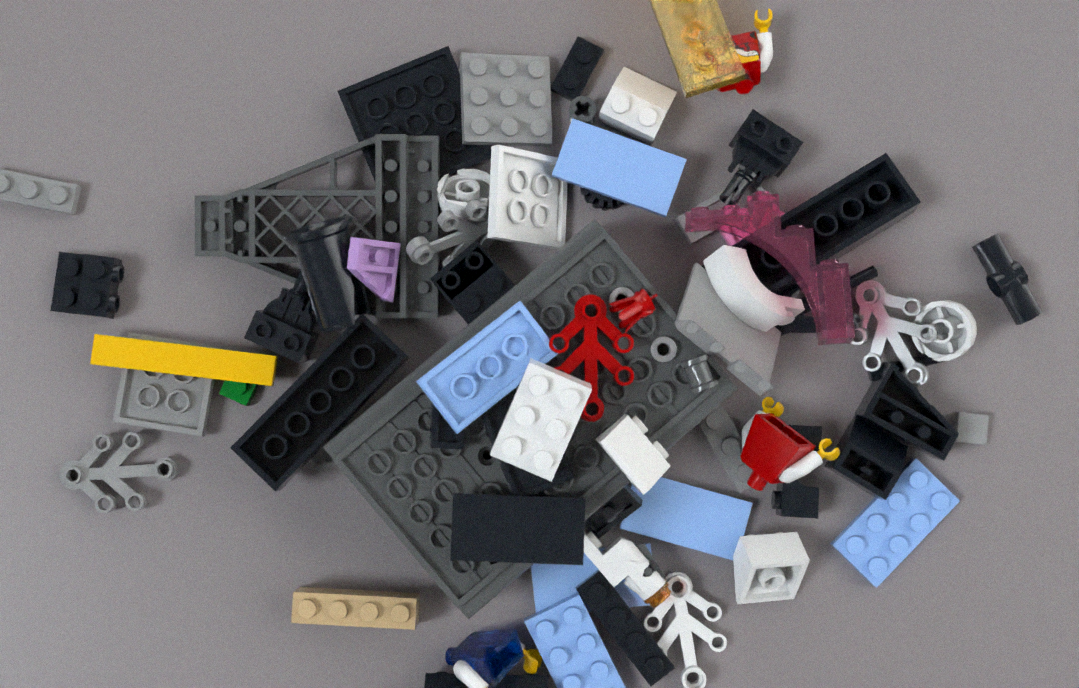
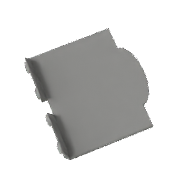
M696 262L693 265L675 320L677 330L711 357L714 355L719 357L727 364L726 369L759 396L766 395L774 388L770 384L781 332L776 327L771 328L767 332L761 331L739 319L716 293L706 269Z

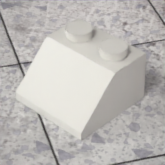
M623 67L600 110L598 121L651 146L677 92Z
M624 414L600 434L596 441L636 489L644 495L670 467L665 460L669 454L658 441L652 444L644 435L648 429L636 415L631 419L628 415Z
M777 532L763 535L751 534L739 537L733 555L737 604L795 598L810 562L797 532Z

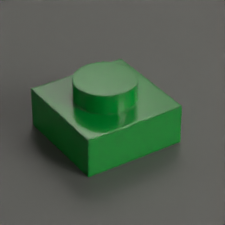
M224 381L219 394L242 405L249 406L258 384Z

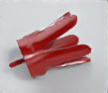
M641 289L636 291L631 297L609 303L611 305L609 311L612 313L621 311L619 319L622 321L619 323V328L623 329L629 325L625 330V333H627L641 318L643 319L655 311L652 299L658 295L654 294L649 297L647 292Z

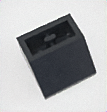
M477 240L430 278L468 325L515 286Z
M854 415L836 445L840 450L838 458L832 461L828 460L824 467L875 498L886 500L902 474L908 446L859 416Z

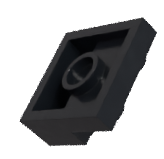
M59 252L50 311L114 319V315L120 307V296L117 295L118 287L124 278L122 260L114 257Z

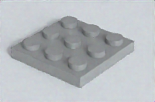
M461 53L459 57L462 144L550 147L553 144L549 56Z
M128 332V338L220 349V347ZM122 368L112 422L203 437L206 433L215 379Z

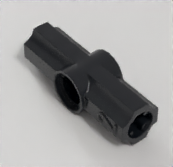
M998 234L972 247L988 274L986 281L990 290L996 297L1002 299L1016 325L1030 321L1042 313L1040 306L1027 286L1029 279L1026 271L1020 263L1013 261Z

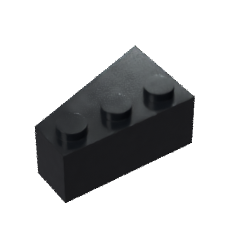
M883 362L882 367L879 369L854 413L872 425L938 460L944 461L959 435L933 405H930L919 393L916 386L907 380L893 362Z

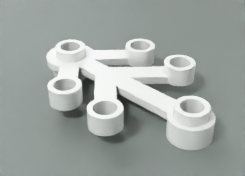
M672 572L664 579L666 581L662 586L664 596L652 612L645 614L643 624L648 631H658L662 626L661 619L674 604L676 616L656 643L667 656V650L679 634L685 665L681 673V682L685 688H704L706 685V675L697 666L692 632L706 641L715 652L723 651L727 646V640L722 633L713 632L689 615L686 601L700 609L704 617L711 622L720 619L722 610L717 603L708 602L692 590V581L685 573ZM676 581L682 583V589L679 592L672 590V584ZM711 606L717 608V614L713 617L707 615V609ZM650 617H656L658 623L656 626L650 627L647 625V620ZM715 637L722 638V644L719 647L712 645V640ZM695 672L698 674L695 682L687 680L689 673Z

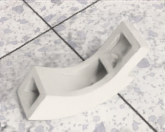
M723 245L703 260L710 282L723 303L739 319L755 329L767 332L776 325L789 324L794 321L795 316L805 310L801 299L777 295L768 290L758 280L752 270L745 249Z

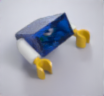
M516 628L471 633L457 647H449L445 654L446 662L448 665L453 666L457 679L468 688L495 687L522 658L525 659L523 669L530 674H535L542 662V657L538 650L529 649L527 651L525 649L526 645L520 642Z

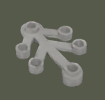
M477 199L470 201L466 205L465 212L471 220L486 219V221L478 224L456 216L451 210L442 212L438 216L437 222L443 231L450 232L455 229L458 232L430 243L423 236L415 237L406 246L407 254L414 263L424 265L432 260L434 253L457 245L453 252L443 260L442 266L445 267L475 242L480 235L485 234L479 243L490 255L487 249L495 239L487 238L489 207H486Z
M868 280L861 283L856 289L855 299L861 307L858 316L862 321L858 323V329L854 331L851 329L849 331V341L854 345L866 343L868 340L866 329L872 312L879 322L870 353L863 359L864 368L867 371L874 372L882 367V354L888 338L904 367L903 375L916 387L924 385L929 379V370L924 364L915 362L899 332L916 336L924 343H930L937 338V329L930 324L919 325L890 317L884 307L885 305L899 308L906 315L916 316L922 311L921 301L917 298L905 299L887 294L884 286L877 281ZM870 289L875 292V298L872 301H868L865 297V293ZM910 301H915L918 305V309L914 313L909 312L907 309V304ZM927 327L933 331L931 339H925L922 336V331ZM857 330L863 333V339L860 342L855 341L853 338V334ZM870 357H875L878 360L876 368H871L868 365ZM913 369L920 372V378L917 381L910 378V371Z
M129 432L124 435L121 447L103 467L91 468L103 452L110 451L114 445L113 438L110 435L98 434L92 440V447L80 460H71L62 466L59 478L65 488L69 490L81 489L95 501V508L100 513L113 511L117 502L114 496L104 494L91 480H104L125 499V505L129 510L138 511L146 506L147 499L145 495L136 492L121 478L155 476L160 481H171L177 478L180 473L179 462L173 457H162L155 464L121 466L132 452L140 449L144 443V438L140 433ZM132 435L137 438V444L134 447L129 444V438ZM102 437L107 440V446L104 449L99 446V440ZM162 464H167L169 467L167 475L162 474L160 471ZM72 470H76L78 473L76 481H73L70 477ZM134 496H137L140 499V505L138 507H135L132 504V498ZM104 498H107L110 502L108 509L102 506Z

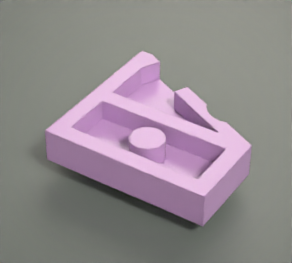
M351 237L347 269L380 300L393 302L401 243Z

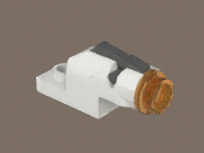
M591 531L587 535L584 532V553L613 587L624 579V584L637 593L645 604H650L653 608L659 606L670 596L672 592L668 588L669 584L664 580L665 576L644 543L634 544L628 539L618 537L601 552L599 548L602 546V543Z

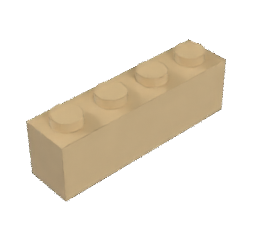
M299 587L293 592L291 623L415 630L419 623L420 593Z

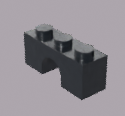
M789 425L816 446L813 451L817 452L819 450V444L822 441V426ZM798 479L790 483H778L777 491L772 492V509H776V515L781 517L818 519L819 488L804 486Z

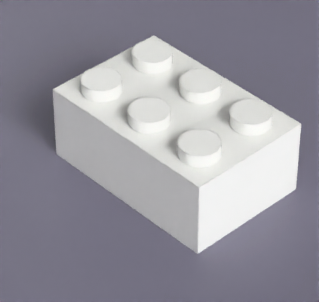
M530 358L492 446L490 455L552 482L592 391V385Z

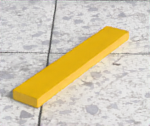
M94 334L90 364L274 386L278 356Z

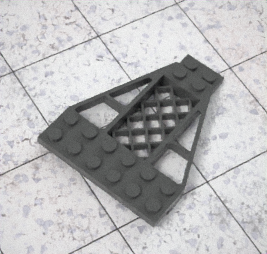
M375 134L374 137L246 189H239L227 195H195V256H225L295 284L297 277L277 268L278 263L299 262L297 257H276L286 246L295 254L296 252L293 244L289 241H284L283 234L275 226L286 215L298 226L297 228L306 226L316 215L322 221L328 220L320 211L332 200L343 211L338 217L352 216L353 222L358 226L349 235L350 239L363 231L372 240L401 243L393 302L380 300L376 296V309L370 307L371 314L369 315L376 318H439V289L430 280L439 272V252L433 254V258L429 263L420 265L411 260L406 252V246L413 238L419 236L425 237L429 243L439 239L440 225L437 222V218L440 215L437 188L440 181V137ZM375 145V189L339 190L337 186V160ZM330 163V186L328 189L276 190L277 184ZM276 197L296 198L285 207ZM306 197L326 198L315 207ZM336 197L357 198L346 208ZM366 197H376V207ZM271 200L282 210L272 222L261 213V210ZM301 200L312 210L302 223L290 212ZM361 200L373 211L362 223L350 212ZM375 216L376 238L366 228V225ZM261 220L267 225V227L262 232ZM271 230L283 241L272 253L262 244V240ZM262 251H263L268 257H262Z

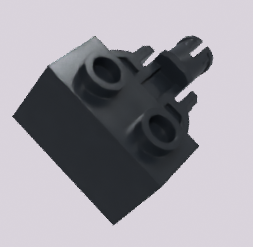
M752 109L729 143V146L733 148V161L728 167V172L732 173L738 164L740 167L723 193L720 194V200L725 203L733 192L734 195L727 205L736 207L756 176L757 179L752 185L754 189L759 188L763 180L773 176L778 178L788 167L803 142Z
M301 270L293 288L283 287L278 298L268 303L264 310L255 311L244 336L245 339L297 363L308 361L319 337V334L313 331V307Z

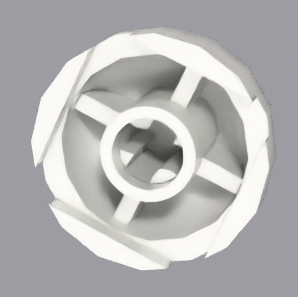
M477 169L457 170V175L450 178L449 173L444 175L438 182L437 188L439 207L442 212L451 210L456 216L476 224L486 221L483 218L478 221L471 220L465 212V207L470 201L475 199L480 200L483 205L489 207L490 174Z
M951 300L934 301L923 306L921 313L913 321V323L919 325L930 324L937 329L938 336L930 343H924L918 337L912 336L917 349L922 354L934 358L932 360L951 361L964 355L974 344L977 335L976 320L971 311L964 305ZM927 327L922 331V336L925 339H931L933 331Z

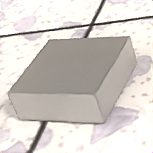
M956 412L954 429L959 435L955 442L986 445L989 415Z

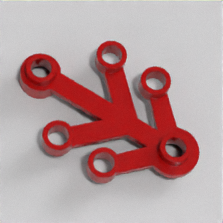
M592 294L578 299L574 306L575 318L559 334H554L549 339L551 351L563 353L569 347V340L584 327V341L560 366L554 368L570 374L584 360V381L592 385V391L580 418L588 422L599 420L604 413V404L598 398L597 360L613 375V379L618 385L627 386L634 380L633 370L627 366H622L597 341V327L613 341V347L619 353L631 351L634 346V340L629 334H622L606 318L607 308L605 302L600 297ZM587 305L595 306V316L589 317L585 313ZM556 337H560L564 341V347L561 350L553 347V340ZM621 337H625L629 342L628 347L624 350L618 346V340ZM621 370H626L629 374L626 382H621L618 378ZM589 403H594L597 406V411L594 415H589L586 412V406Z

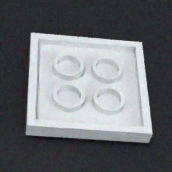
M500 144L491 146L487 238L551 249H559L565 244L568 182L552 177L557 157Z

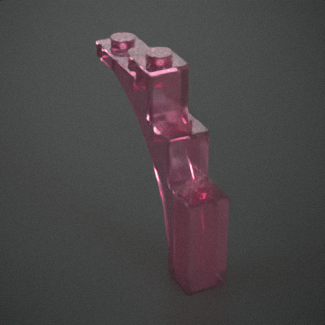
M769 191L754 192L752 196H747L745 208H740L739 205H726L721 208L722 210L695 207L691 211L685 212V232L716 230L732 234L762 248L781 263L793 276L805 294L814 317L818 345L850 344L855 338L849 264L839 263L837 259L821 261L820 265H816L813 228L805 229L803 225H791L786 227V230H781L779 194H770Z

